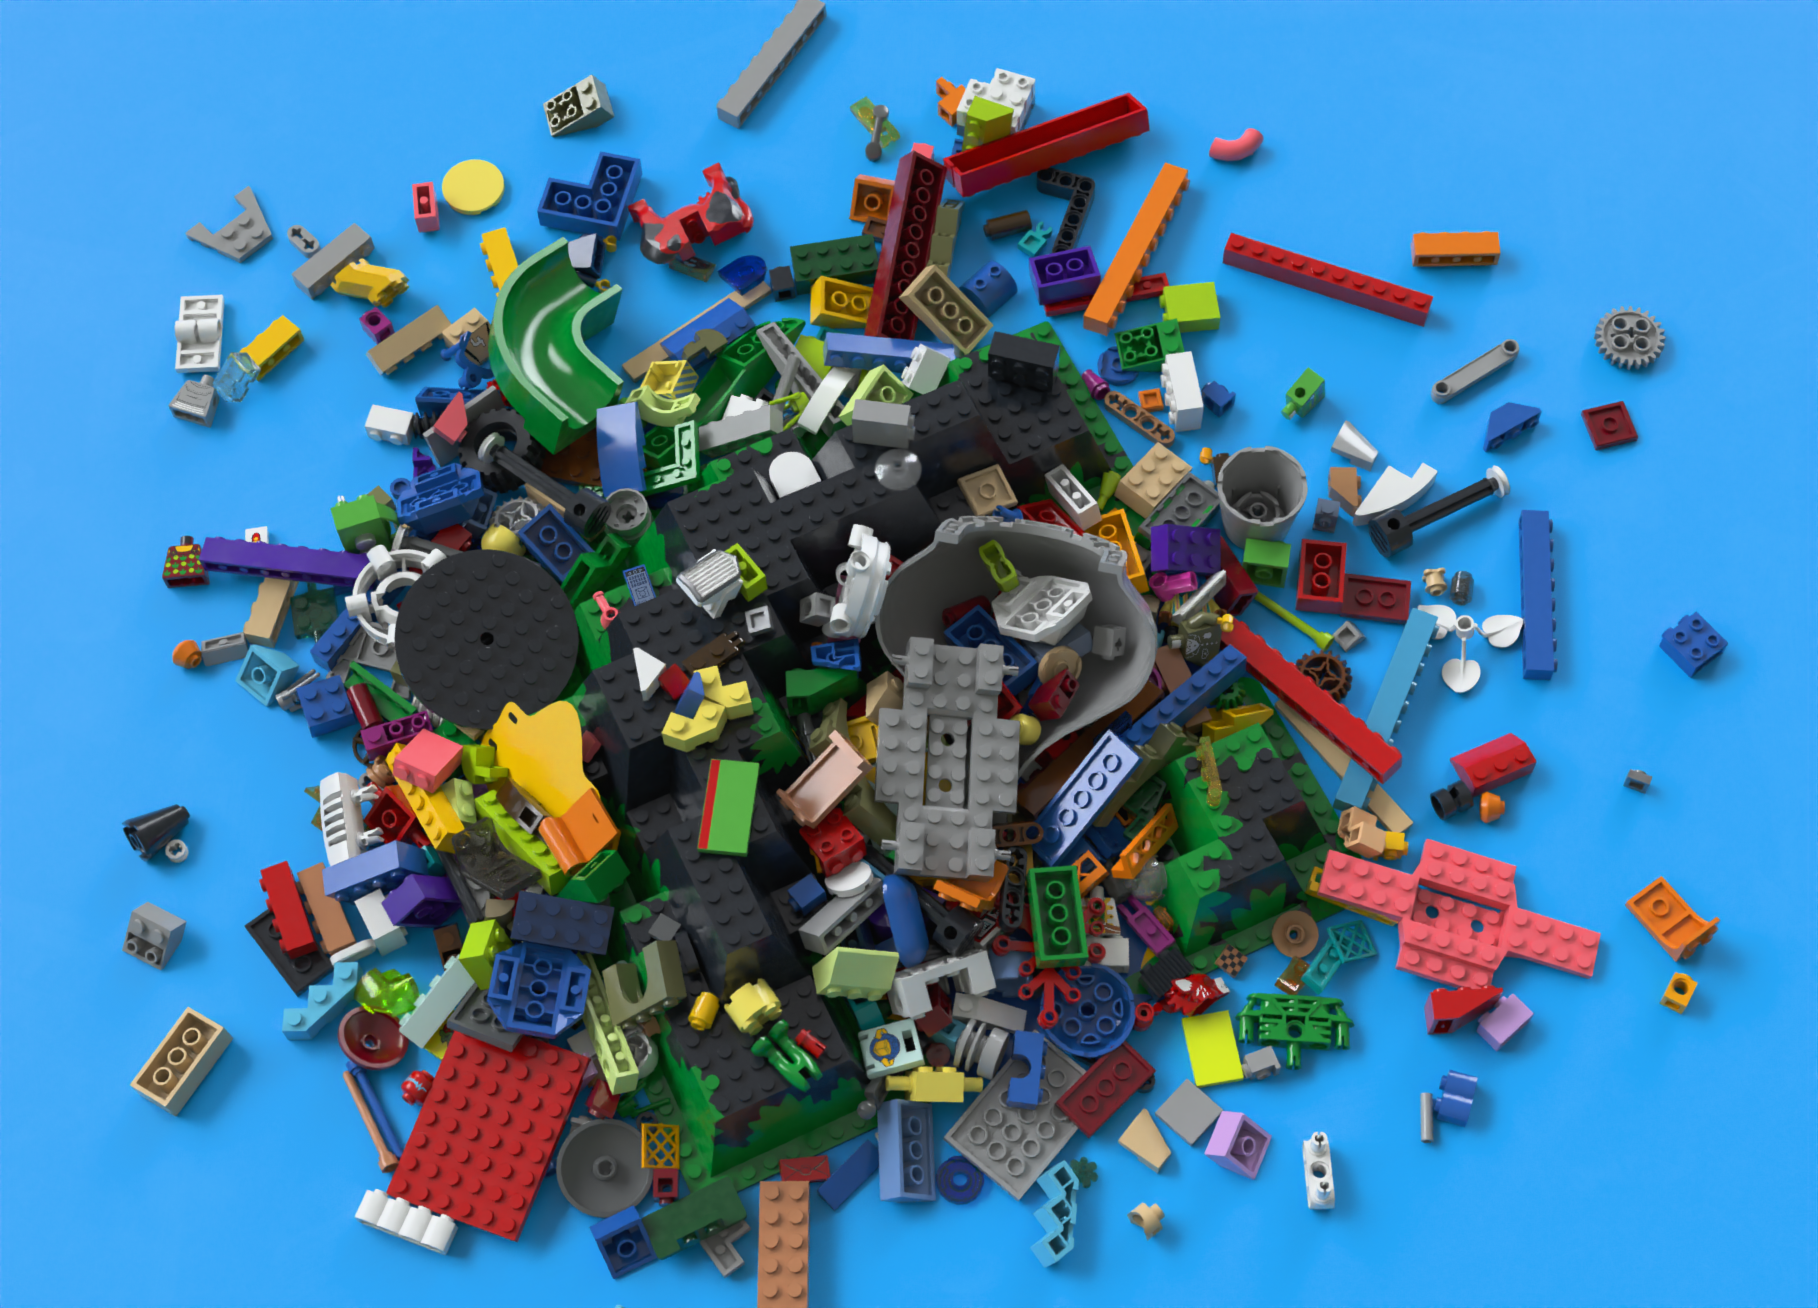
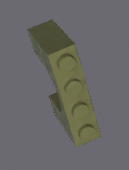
M656 940L642 948L648 977L644 996L640 990L635 963L614 964L602 971L613 1027L623 1026L625 1030L635 1028L637 1023L650 1020V1016L663 1013L665 1008L676 1006L678 1001L687 997L676 940Z

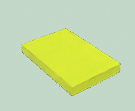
M1228 1010L1181 1019L1197 1088L1237 1082L1244 1079Z

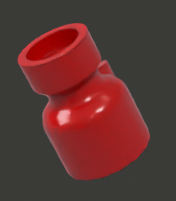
M1140 1003L1136 1006L1134 1011L1135 1021L1132 1029L1137 1032L1146 1031L1151 1026L1154 1015L1157 1016L1162 1011V1005L1155 1003L1152 1007L1148 1003Z

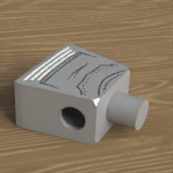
M203 375L200 383L192 380L186 381L168 405L173 417L211 428L219 403V395L216 389L212 387L215 379L209 375Z

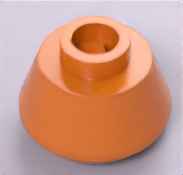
M184 640L175 647L172 653V660L175 665L190 669L200 664L202 654L196 641Z
M1490 792L1481 794L1479 803L1480 820L1484 823H1489L1499 819L1500 815H1504L1505 802L1500 801V796Z

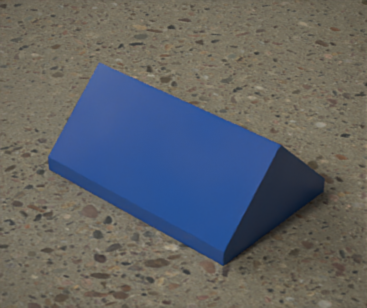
M424 387L415 397V402L421 417H423L425 411L428 417L432 416L433 411L436 412L437 417H440L441 411H445L458 392L463 394L465 405L485 390Z

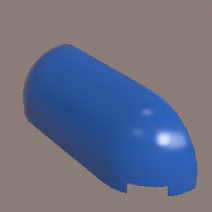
M898 874L886 875L883 881V897L896 951L899 953V959L902 964L910 969L921 964L926 951L929 949V941L917 891L913 883H910L904 877Z

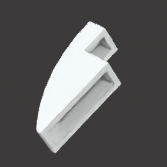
M1422 463L1414 476L1410 478L1393 467L1388 466L1355 512L1352 524L1355 526L1368 524L1370 519L1391 509H1397L1400 512L1405 510L1429 490L1436 480L1438 471Z

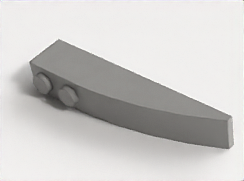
M775 322L758 329L756 333L781 376L790 354L801 358L791 391L793 394L804 392L810 401L823 380ZM839 400L836 401L821 426V429L828 438L836 431L847 427L838 417L845 408Z

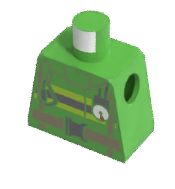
M1308 367L1287 391L1286 406L1281 410V414L1288 420H1291L1295 414L1302 418L1305 417L1325 397V379Z

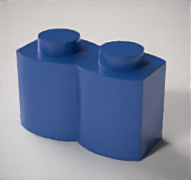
M1450 1069L1447 1076L1442 1075L1439 1089L1443 1090L1442 1097H1437L1434 1111L1438 1112L1436 1119L1465 1127L1469 1118L1478 1078Z

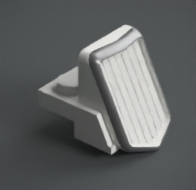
M715 549L699 559L697 563L681 572L676 579L678 585L697 606H703L713 619L721 616L728 600L736 598L743 584V581L740 579L741 571L737 557Z

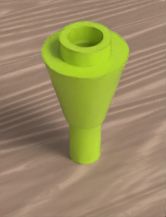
M1109 471L1108 473H1103L1100 496L1097 500L1099 511L1103 510L1107 500L1115 493L1121 480V476L1116 472Z

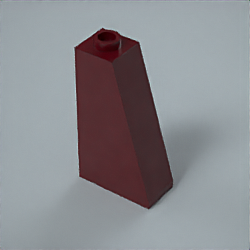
M1220 536L1221 571H1226V585L1214 596V600L1220 609L1227 611V614L1240 616L1258 594V589L1223 537ZM1212 575L1205 576L1206 580H1208Z

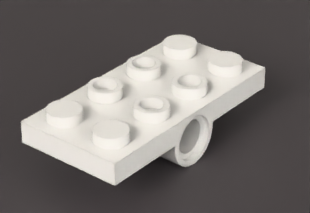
M223 295L181 297L179 321L175 322V336L177 340L175 370L177 373L220 371L225 301Z

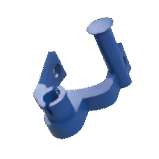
M470 331L462 334L458 343L449 349L441 351V357L445 361L451 360L452 356L456 354V363L464 369L462 377L458 380V385L461 389L464 387L463 390L478 386L482 378L490 379L494 377L491 365L490 369L480 367L465 356L464 352L472 334Z

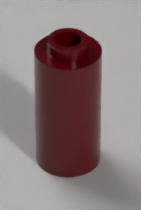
M978 595L948 607L942 613L943 624L949 628L978 604L990 615V602L984 595Z
M366 683L353 685L346 691L362 730L385 723Z

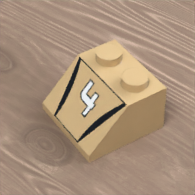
M475 307L442 331L445 345L448 348L458 343L462 334L467 331L472 332L464 352L465 356L478 366L489 360L488 340L491 324Z

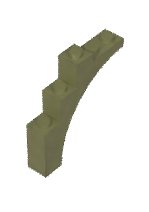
M842 698L833 703L830 702L824 707L820 728L815 729L810 736L809 751L816 757H819L833 743L828 736L834 730L846 736L850 741L846 717L847 702ZM864 776L844 797L843 816H846L852 824L881 847L882 839L896 840L897 816L885 803L874 802L875 791Z
M1160 723L1148 744L1144 746L1134 745L1132 749L1143 759L1142 763L1092 824L1095 827H1107L1125 802L1156 772L1176 759L1201 749L1203 746L1197 742L1198 738L1189 731L1182 732V728L1175 723Z

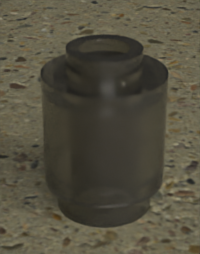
M1458 571L1452 577L1450 600L1456 605L1463 606L1472 601L1474 579L1471 573Z

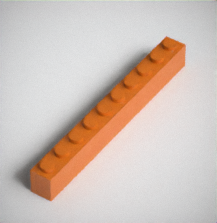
M1168 163L1163 165L1084 314V329L1107 336L1110 330L1116 327L1118 314L1123 313L1127 297L1131 298L1135 282L1140 281L1143 267L1148 266L1151 252H1155L1159 237L1163 236L1166 231L1167 221L1172 220L1175 206L1180 205L1183 191L1188 190L1190 179H1188L1187 169Z

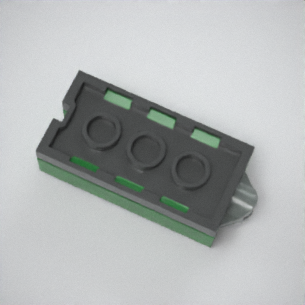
M1189 472L1139 526L1134 541L1149 550L1151 548V527L1174 524L1204 528L1220 510L1219 496L1215 490L1214 483L1210 480L1202 481Z

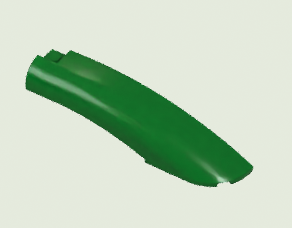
M782 318V322H775L793 345L806 325L805 320L797 318ZM770 321L753 327L716 355L717 359L692 391L691 394L696 393L701 400L696 407L695 413L691 416H686L683 423L694 420L698 424V439L699 427L708 425L712 421L722 420L731 395L740 397L743 394L754 400L777 371L776 366L756 333L758 329L770 324ZM657 425L644 435L646 445H642L646 463L645 469L647 471L676 464L674 427Z

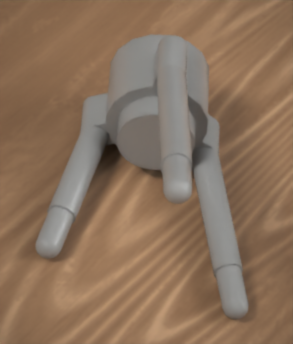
M312 669L290 687L277 694L275 697L282 710L290 709L291 712L301 709V705L296 704L299 701L296 688L308 685L318 678L320 673L314 674L316 670Z

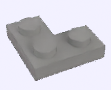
M745 1220L699 1242L724 1278L745 1264L732 1243L751 1230Z

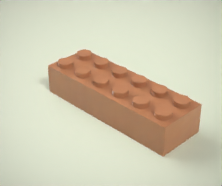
M760 1181L757 1308H809V1181Z

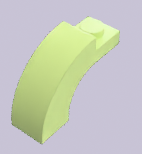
M649 385L632 390L625 404L638 402L641 419L659 426L674 427L675 425L682 424L686 416L688 417L695 413L701 399L696 393L679 399H667L659 396Z

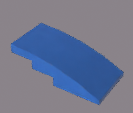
M638 402L597 409V447L604 497H608L619 489L647 490L643 473L646 463L642 447L646 443Z

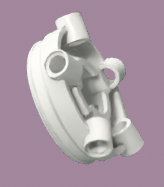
M853 525L848 546L855 548L854 552L851 554L848 562L841 563L836 569L837 581L843 586L839 602L833 607L830 622L822 627V632L829 637L839 638L843 636L848 638L855 636L858 639L864 638L870 625L875 623L874 615H879L889 582L885 580L886 574L889 575L891 572V562H889L890 545L887 542H879L877 537L872 536L874 530L869 527ZM843 570H846L848 574L847 579L840 577Z
M378 545L367 553L370 563L359 574L354 585L353 595L345 597L349 617L357 616L363 629L380 644L395 650L394 634L398 616L397 611L392 610L388 605H383L381 597L385 594V591L391 592L401 586H412L421 576L418 573L407 571V567L422 569L424 573L436 563L447 558L444 553L436 548L430 554L409 549L388 552L384 545ZM402 568V572H397V569ZM377 578L379 581L383 580L378 585L376 591L371 592L372 604L369 605L366 597L367 590ZM371 613H375L377 621L384 629L389 625L388 635L375 630L367 623L372 621Z

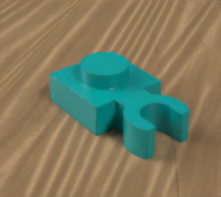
M1039 222L1036 226V232L1029 230L1020 240L1018 249L1032 258L1036 257L1047 245L1046 239L1052 235V227H1049L1047 231H1042L1043 222Z

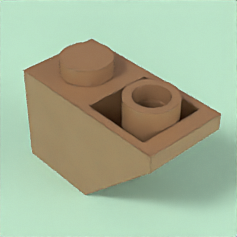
M1330 467L1328 474V497L1333 501L1340 502V507L1350 516L1354 517L1355 512L1362 504V497L1358 495L1357 491L1361 487V476H1357V467Z

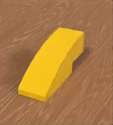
M1259 703L1223 710L1221 720L1202 723V740L1210 745L1258 722L1261 725L1273 715V709Z

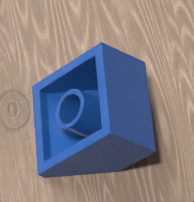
M634 1205L590 1226V1230L613 1279L658 1258Z

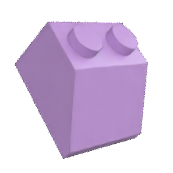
M1222 1111L1204 1154L1219 1166L1255 1180L1272 1136L1244 1113Z

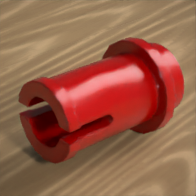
M803 1029L795 1038V1041L798 1042L797 1046H803L818 1059L827 1046L811 1035L810 1030L806 1031Z

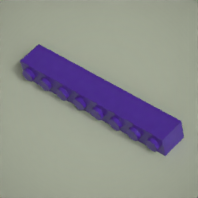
M220 536L215 538L206 537L199 557V561L205 571L353 588L361 571L370 563L367 553L353 554L344 550L336 552L325 548H319L318 550L309 549L305 546L291 547L282 543L273 545L263 541L229 540ZM375 581L369 587L370 590H373Z

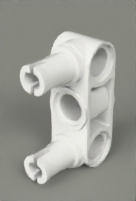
M1315 1132L1310 1140L1303 1141V1161L1309 1210L1334 1209L1335 1207L1330 1148L1327 1135L1324 1132H1320L1319 1135L1318 1132ZM1320 1171L1324 1174V1177L1317 1178L1313 1175V1172Z

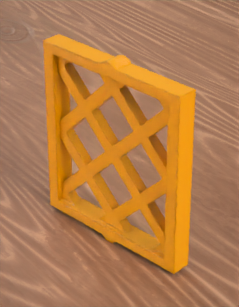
M642 1123V1168L679 1169V1125ZM656 1127L658 1130L652 1134L648 1128ZM671 1128L673 1131L667 1135L663 1129ZM660 1132L665 1137L662 1143L655 1138ZM652 1141L658 1146L654 1151L648 1146ZM667 1142L673 1147L669 1152L663 1147ZM660 1149L666 1155L662 1160L656 1156ZM654 1158L658 1164L649 1165L648 1162ZM669 1159L673 1165L665 1166L663 1163Z

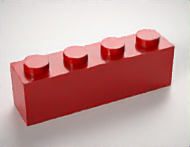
M288 861L260 870L263 877L259 879L263 893L267 892L269 899H266V904L269 912H274L276 919L272 920L276 933L280 932L282 939L279 940L282 952H287L289 957L294 959L318 950Z

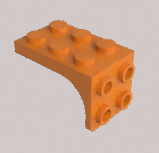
M996 860L994 863V876L989 882L950 879L949 881L937 880L933 889L939 891V897L948 901H957L960 903V906L976 912H983V909L992 910L1009 867Z
M1662 876L1625 903L1629 911L1675 962L1682 957L1685 960L1696 951L1695 948L1699 944L1705 946L1713 939L1712 935L1719 930L1717 925L1721 920L1718 917L1710 922L1699 917Z

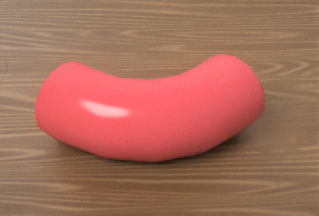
M1248 128L1237 140L1228 141L1216 137L1210 147L1209 157L1223 161H1236L1246 158L1260 147L1264 140L1263 135L1256 129Z

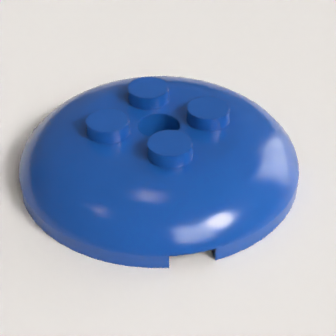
M1091 963L1092 966H1078L1081 969V975L1075 981L1068 980L1062 969L1057 972L1071 988H1077L1080 991L1081 997L1077 1003L1070 1004L1066 1001L1065 995L1054 985V1010L1058 1014V1022L1052 1029H1045L1049 1038L1059 1048L1080 1057H1098L1115 1050L1127 1039L1135 1021L1134 996L1129 985L1117 972L1098 963ZM1069 970L1072 976H1077L1075 970ZM1044 991L1040 1002V1013L1044 1009ZM1069 993L1070 998L1077 999L1075 993ZM1085 1006L1090 1007L1093 1010V1015H1083L1081 1008ZM1045 1014L1047 1020H1053L1051 1014Z

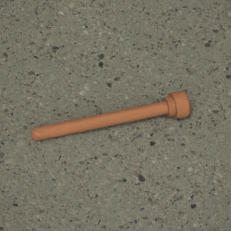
M345 1071L343 1073L345 1083L380 1155L378 1165L381 1172H392L397 1168L399 1161L395 1154L388 1151L353 1074Z

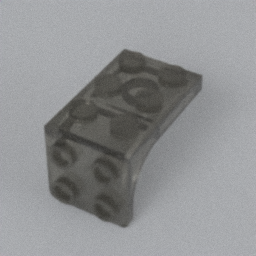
M484 817L452 837V844L462 876L504 901L543 878L540 869L508 851L498 837L493 820L490 817Z

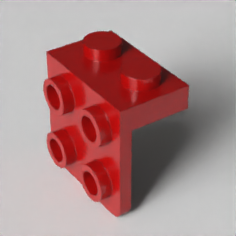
M839 808L833 809L814 829L808 825L800 829L801 837L819 858L821 871L826 878L841 872L846 866L853 862H858L863 856L867 855L864 838L850 820L843 816V812Z

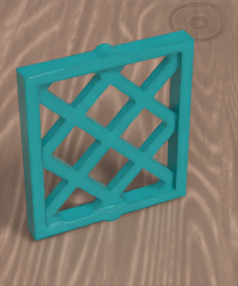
M1362 920L1330 926L1326 929L1342 964L1377 955L1370 939L1371 937L1368 935ZM1358 927H1360L1363 935L1357 932ZM1346 930L1352 933L1351 939L1344 935ZM1334 933L1340 936L1339 941L1336 940ZM1355 936L1362 939L1361 945L1354 941ZM1343 939L1350 942L1348 947L1341 944ZM1365 942H1367L1370 950L1364 947ZM1352 945L1359 948L1358 953L1351 950ZM1341 948L1347 951L1345 956L1343 955Z

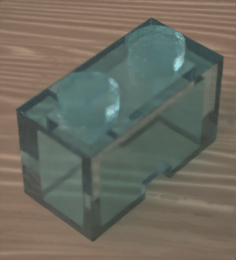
M231 352L222 369L218 372L212 386L226 402H242L249 390L247 385L249 382H254L261 369L248 353Z

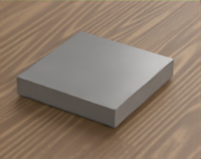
M1186 1079L1155 1112V1116L1187 1144L1192 1146L1221 1115L1223 1109L1191 1081Z

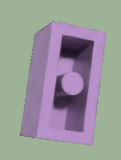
M1511 994L1508 998L1503 996L1495 1004L1494 1007L1496 1009L1491 1014L1487 1011L1478 1020L1480 1024L1476 1032L1496 1051L1502 1048L1529 1023L1534 1014L1514 994Z

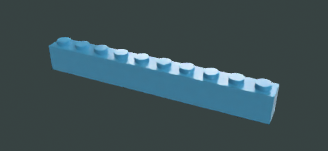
M1416 608L1411 610L1366 721L1367 728L1373 733H1379L1383 737L1384 742L1390 747L1394 743L1391 736L1393 732L1398 733L1402 723L1399 720V716L1407 711L1409 701L1406 700L1408 694L1413 695L1417 685V682H1414L1415 676H1421L1425 664L1421 663L1423 657L1428 658L1431 651L1430 639L1436 638L1440 626L1436 625L1437 616ZM1351 759L1335 797L1333 808L1345 811L1355 806L1366 811L1371 798L1367 797L1370 790L1374 792L1378 780Z

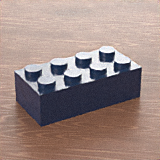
M519 891L511 940L606 956L615 907Z

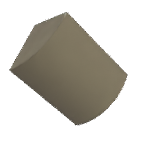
M486 899L485 921L496 919L509 939L511 938V933L506 926L514 917L515 900Z

